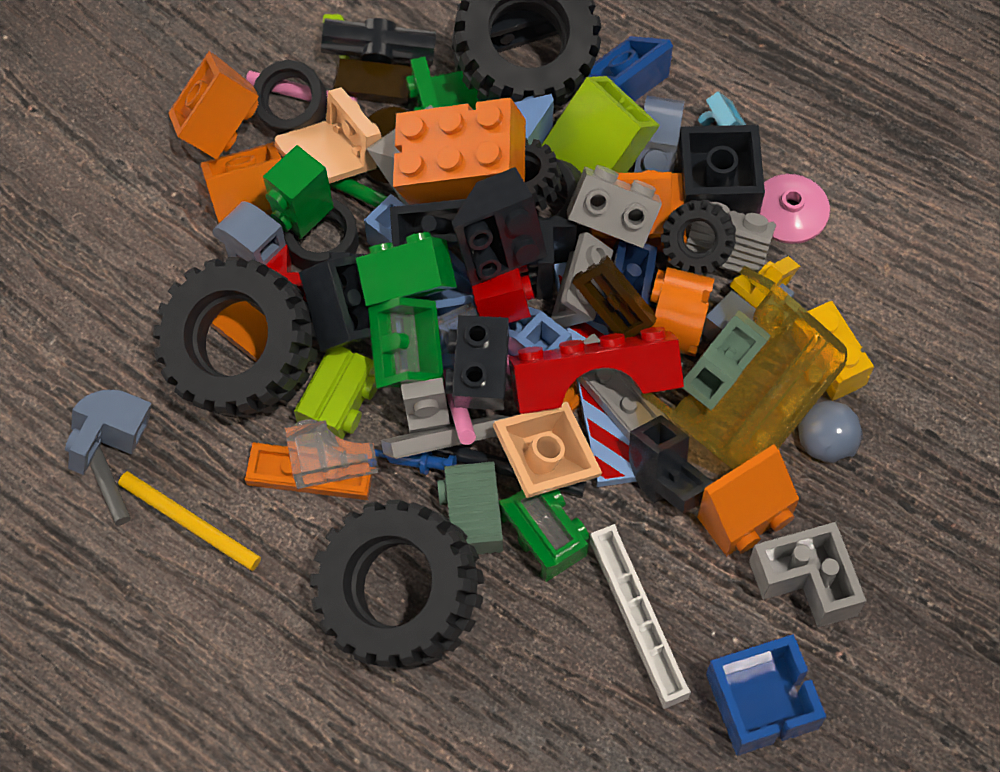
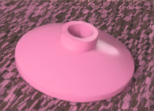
M795 174L778 175L764 182L765 195L760 215L766 217L768 222L776 224L772 239L787 244H798L815 238L823 231L829 219L830 205L825 192L819 185L806 177ZM786 200H794L799 204L791 205Z

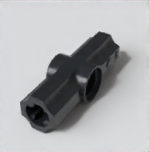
M324 18L321 53L360 57L361 61L392 64L393 62L411 64V59L426 57L428 66H433L436 32L397 27L393 21L383 18H370L365 20L364 23Z

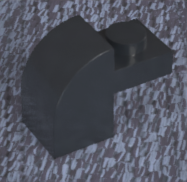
M660 415L630 431V465L640 488L653 503L665 498L684 514L701 504L704 489L712 484L713 481L687 462L690 436Z

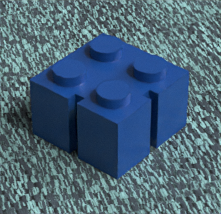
M794 634L717 658L710 662L706 676L736 756L773 745L778 735H780L781 741H785L818 730L826 719V714L812 679L803 682L808 669ZM801 685L797 693L795 686Z

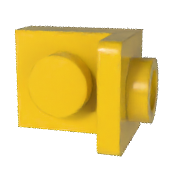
M789 256L776 263L769 261L758 272L756 278L742 274L732 280L730 287L751 306L758 309L782 283L785 286L789 283L800 265Z

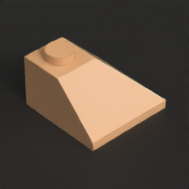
M564 402L561 408L520 414L495 421L492 425L526 498L597 478L602 474L568 402Z

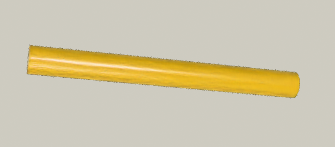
M126 471L120 477L119 486L247 569L254 571L261 561L259 555L132 473Z

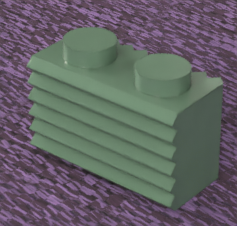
M494 462L444 466L445 480H437L439 504H448L450 522L463 530L468 536L466 542L475 547L477 554L502 552L503 536Z

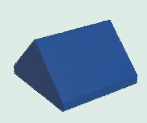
M630 36L597 60L588 77L607 76L635 102L669 76L673 45L670 39Z

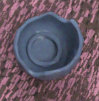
M828 400L814 404L805 411L798 425L801 446L810 456L828 463H835L849 456L853 457L857 453L863 439L859 417L848 405Z

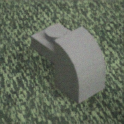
M407 369L399 370V373L405 372ZM442 378L401 385L410 433L450 426Z

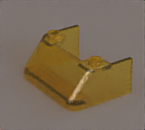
M746 266L742 268L740 273L766 295L756 308L753 321L768 332L771 337L745 367L732 387L712 410L692 395L685 397L673 410L652 393L641 394L649 403L733 470L773 444L779 449L844 369L848 358L845 345L779 285Z

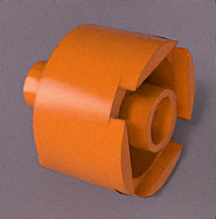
M667 267L666 271L658 269L650 302L658 303L657 309L651 307L657 319L651 327H664L665 331L673 333L679 339L680 353L695 357L715 278Z

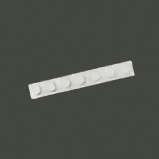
M615 524L590 533V544L663 708H668L689 699L691 692L685 683Z

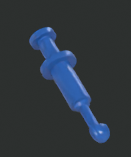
M363 444L359 450L362 456L387 458L391 464L420 468V473L423 475H428L430 468L444 470V466H454L457 464L456 456L450 455L448 459L435 457L432 455V451L395 459L383 454V450L373 449L371 444Z

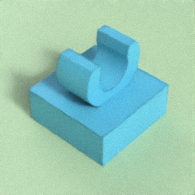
M719 91L706 100L712 111L703 113L698 119L699 123L703 126H709L713 122H717V126L746 125L733 102Z

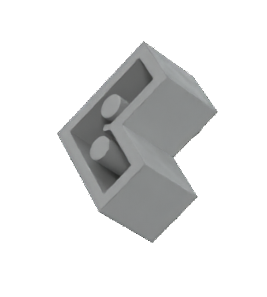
M836 522L754 545L749 563L763 600L803 589L817 628L859 615L866 603V598Z

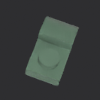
M738 310L684 377L683 388L712 410L736 382L742 371L765 345L771 335Z

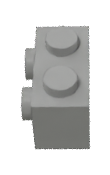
M596 165L595 170L584 167L567 208L568 219L644 248L662 206L659 195L654 194L656 188L639 180H634L632 185L618 180L619 174L600 165Z

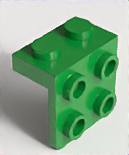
M426 57L410 60L412 75L406 76V84L410 99H417L419 107L414 108V111L424 110L429 105H432L433 108L460 104H469L473 110H476V102H481L477 99L478 91L475 88L468 90L462 81V71L431 77Z

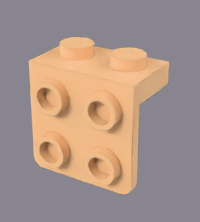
M341 87L328 91L326 121L275 137L274 146L282 157L296 145L300 146L326 167L329 183L377 168V164L366 148L380 140L381 133L377 125L371 123L361 111L359 104L352 100Z

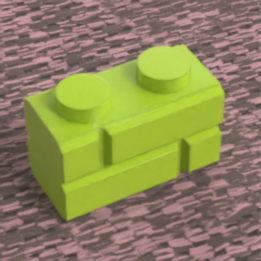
M344 347L329 349L294 410L297 424L313 433H319L321 436L336 443H341L346 433L353 434L361 419L362 412L358 410L364 399L371 400L377 391L373 360L356 352L352 353Z

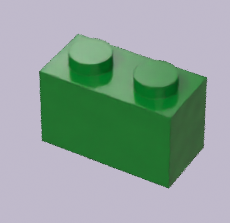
M298 145L292 148L263 176L267 191L265 197L270 203L272 210L270 216L282 226L284 232L291 230L302 239L334 208L326 167Z
M423 232L406 237L407 244L394 247L393 243H383L369 247L370 254L356 258L366 306L372 307L397 297L417 299L457 288L447 240L431 237L430 232Z

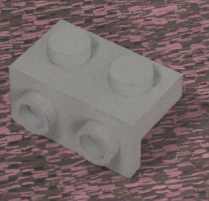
M588 232L579 235L575 251L569 253L551 319L563 328L595 319L596 311L574 286L572 281L580 271L585 272L588 266L593 263L597 265L606 255L611 259L613 250ZM594 279L590 280L602 294V289L594 281Z

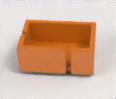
M511 98L476 102V110H473L469 104H460L396 113L395 147L400 153H394L393 187L409 205L467 199L478 181L516 167L525 182L526 119Z

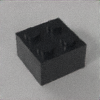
M759 125L681 127L677 157L678 171L682 173L684 204L693 200H709L722 203L730 211H736L744 215L748 213L760 214L765 195Z

